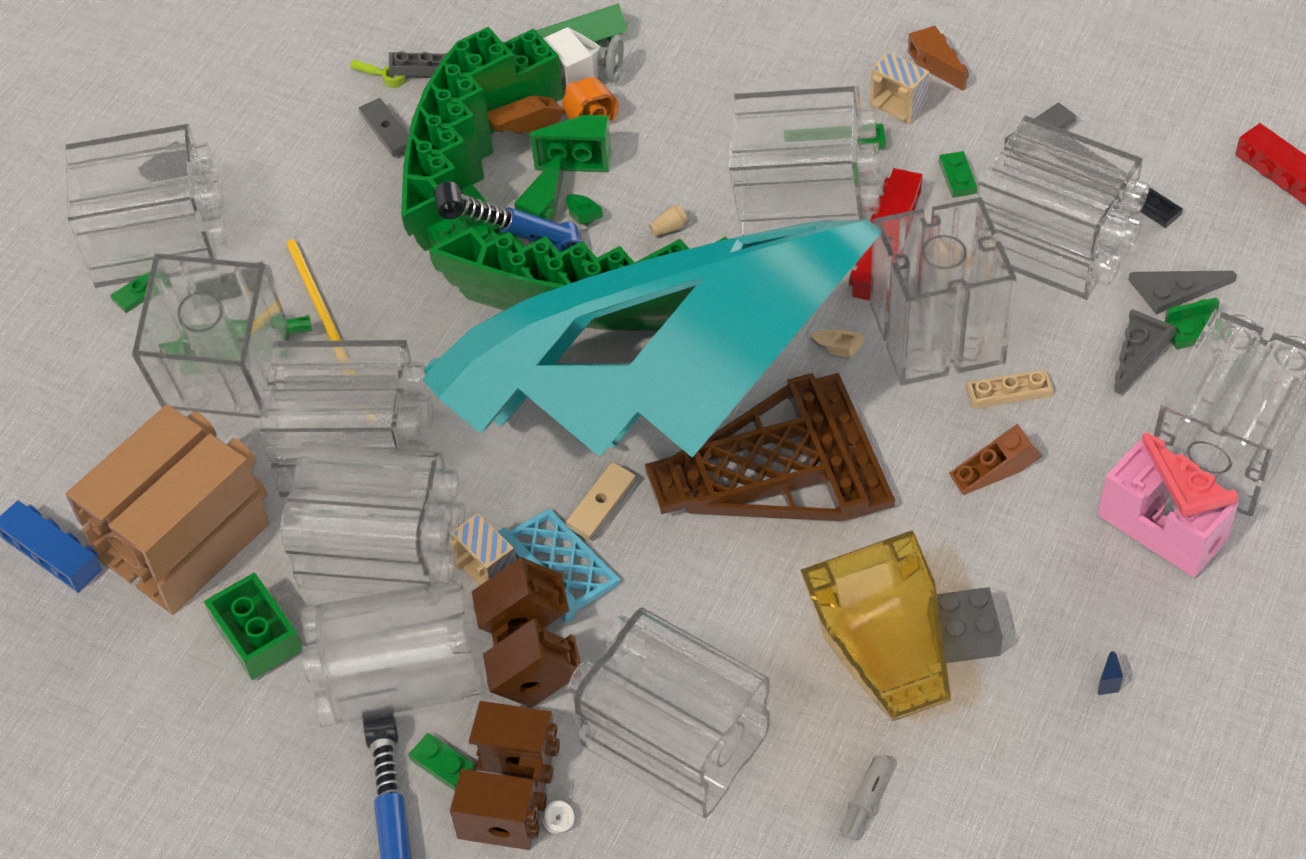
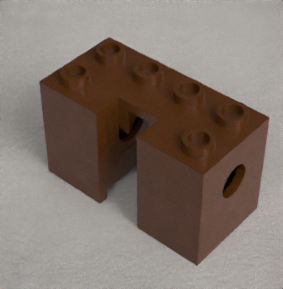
M520 557L471 591L478 629L491 633L493 647L483 653L490 693L532 708L583 674L575 636L570 634L564 638L546 631L548 625L570 611L562 574Z
M479 701L469 738V744L477 745L478 748L476 755L479 757L475 769L478 771L461 769L450 808L457 839L530 850L532 839L537 840L540 831V821H537L539 811L543 812L546 807L547 793H544L546 783L551 784L554 767L551 765L553 756H558L560 749V739L556 738L558 725L553 723L551 711Z

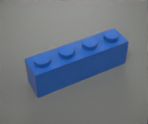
M17 500L0 516V537L75 592H80L102 571L97 560L99 555L89 545L86 547L82 546L71 532L65 534L51 518L44 519L34 506H26Z

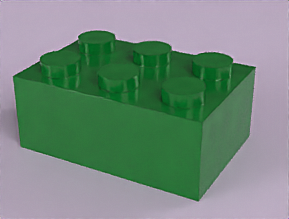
M255 572L203 601L210 619L251 680L303 651L296 630Z

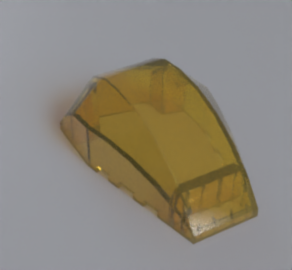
M913 530L800 570L824 639L860 686L892 721L951 701L935 580Z

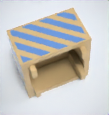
M887 52L871 68L870 105L911 124L927 107L929 71Z
M476 513L450 532L452 537L451 548L455 551L456 568L458 570L462 568L479 586L516 560L514 547L479 513Z

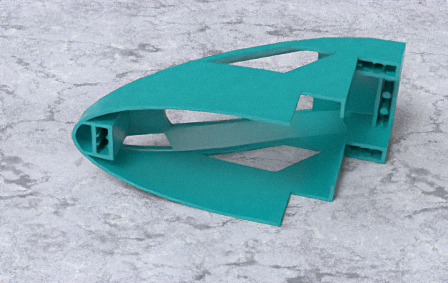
M819 220L726 239L651 258L591 276L521 301L471 328L438 359L433 358L423 370L427 374L422 380L444 404L479 433L485 432L493 421L500 427L504 426L529 397L599 457L605 453L608 447L613 449L641 415L693 457L882 231L869 220ZM695 286L632 363H557L592 319Z

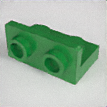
M1217 297L1202 299L1186 305H1177L1167 310L1165 322L1176 327V335L1171 339L1176 350L1227 338L1229 331L1218 313L1220 301Z

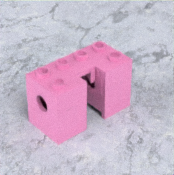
M1139 440L1106 475L1098 516L1195 578L1227 542L1239 501L1187 517H1182L1177 508L1166 517L1163 515L1169 491L1143 442Z

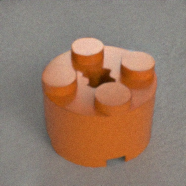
M597 77L585 78L567 85L562 108L564 109L563 113L568 119L581 115H608L609 121L613 122L619 111V102Z

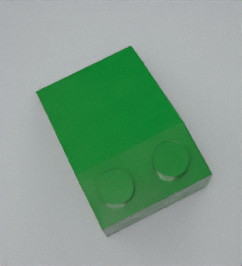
M581 115L530 132L535 170L543 171L558 155L562 158L563 171L609 172L611 141L608 115Z

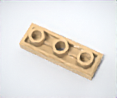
M1046 369L966 382V390L972 409L1051 397L1054 391Z
M611 462L567 519L565 526L590 540L635 481L636 475Z

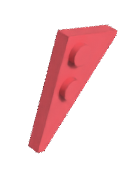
M1148 432L1142 434V442L1182 517L1237 503L1238 494L1233 489L1227 491L1215 482L1216 477L1202 471L1197 464L1181 453L1175 455L1165 448V442L1158 437L1152 436Z

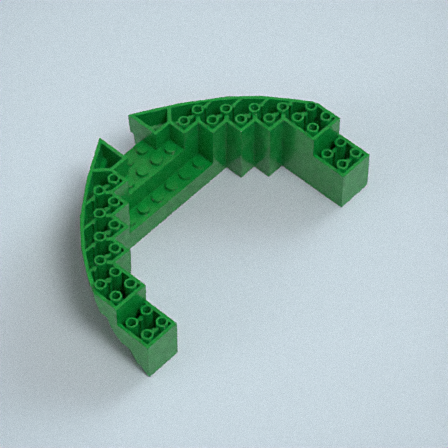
M488 26L455 43L425 86L411 120L403 164L401 218L407 235H414L417 244L424 251H429L430 260L435 270L442 272L444 278L452 286L458 287L459 291L470 301L506 310L528 298L573 282L651 258L689 249L681 239H678L634 262L621 246L596 257L583 241L559 252L545 236L525 247L510 232L504 233L500 231L498 224L492 226L490 222L483 223L482 219L476 221L475 217L468 218L467 214L460 215L455 219L440 217L436 206L434 190L443 182H454L458 184L460 191L468 197H473L474 200L479 199L482 203L487 202L473 186V184L485 179L482 159L493 154L490 135L497 131L490 128L487 112L532 95L551 97L556 102L564 98L559 55L534 28L503 43ZM725 236L718 241L726 240L728 238ZM695 286L594 318L586 328L623 331L659 330Z

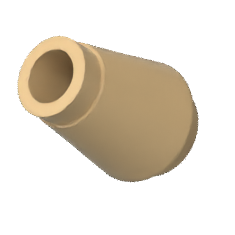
M679 204L676 206L671 205L650 223L649 227L654 236L658 237L684 228V224L689 222Z

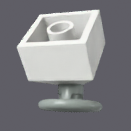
M568 27L543 38L559 55L564 95L566 94L565 89L567 85L571 82H578L591 77L598 78L600 66L606 67V75L609 82L614 83L619 78L624 55V42L621 35L616 34L612 37L609 48L600 47L592 40Z

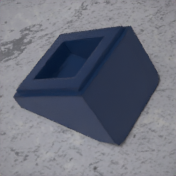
M1115 651L1110 652L1098 687V695L1117 693L1121 688L1123 673Z

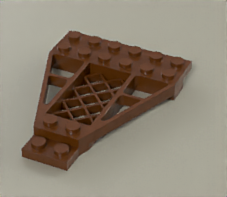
M810 373L787 379L786 386L712 434L693 457L682 449L672 457L645 464V471L661 514L687 508L689 514L844 521L895 507V498L839 373L815 378L814 374ZM789 399L797 419L763 427L759 417L783 400ZM754 422L756 430L733 435L749 423ZM797 436L804 437L800 444L788 440ZM770 443L777 444L774 451L765 449L762 446ZM783 447L795 452L791 459L779 454ZM744 450L750 451L747 459L735 454ZM801 454L813 459L809 466L797 462ZM756 455L768 459L764 466L753 462ZM718 457L724 459L720 466L709 462V460ZM774 461L786 466L782 473L770 469ZM729 462L741 466L738 473L726 469ZM747 469L759 473L756 480L743 476ZM706 470L715 473L711 480ZM721 476L732 480L728 488L717 484ZM817 483H824L835 505L834 509L796 507L790 491ZM781 494L784 496L788 506L743 503Z

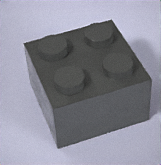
M990 587L931 595L929 615L941 664L1000 656L1003 635Z

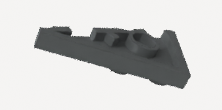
M1234 271L1131 272L1128 280L1157 315L1169 308L1181 305L1234 283L1237 274Z
M1133 309L1129 312V325L1125 330V341H1123L1119 357V370L1116 371L1115 393L1121 394L1176 335L1175 326Z

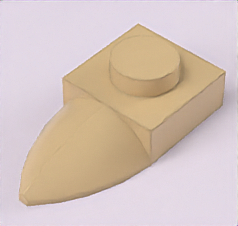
M822 330L810 335L816 343L827 348L828 354L849 358L865 342L862 333L846 330Z

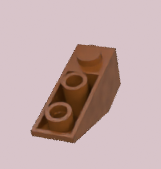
M935 25L909 33L908 53L917 66L928 70L932 75L962 91L966 90V79L969 77L968 69L964 64H961L956 51L950 48L945 35L941 34Z
M532 95L487 112L490 128L497 132H504L505 130L523 134L559 123L564 109L551 97Z
M1016 424L949 472L961 493L966 495L1020 473L1041 458L1042 454L1027 433Z

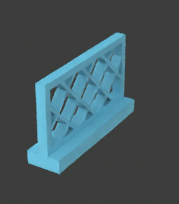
M549 508L510 531L504 527L497 532L514 547L516 560L523 557L551 570L568 572V579H563L564 587H566L565 591L570 611L560 617L564 623H567L574 618L575 611L619 586L621 579L571 529L566 527V524ZM549 520L555 526V530L538 529V526ZM520 535L533 536L532 543L519 542L516 538ZM537 536L553 538L552 546L536 544ZM556 540H569L573 546L572 548L556 547ZM534 552L551 554L550 561L537 560L534 557ZM554 554L571 556L570 564L553 562ZM574 557L587 558L590 561V566L574 565ZM572 572L589 574L588 582L571 580ZM592 575L605 576L608 579L604 584L591 583ZM569 588L586 590V594L576 600L569 593Z

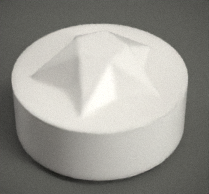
M563 801L550 803L542 813L544 827L554 834H561L567 831L573 825L575 819L573 809Z

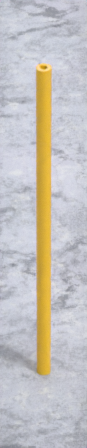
M289 240L286 245L371 430L374 429L375 425L377 428L381 427L296 240Z

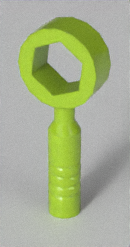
M352 60L350 64L351 69L371 75H382L384 84L391 88L400 87L407 80L406 75H400L395 78L389 77L391 76L389 75V66L382 70L378 66L357 60Z

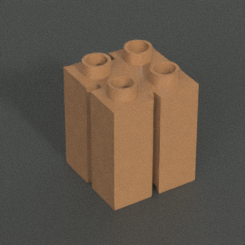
M166 404L68 490L65 495L79 524L84 526L88 523L82 528V531L90 547L98 553V560L130 584L139 576L141 581L136 585V588L171 615H174L270 523L262 503L268 494L262 483L252 474L251 468L256 464V458L249 448L235 438L231 439L227 444L216 438L217 434L212 424L200 413L193 411L186 417Z

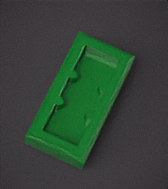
M151 268L112 293L110 297L125 313H128L166 288L168 283Z

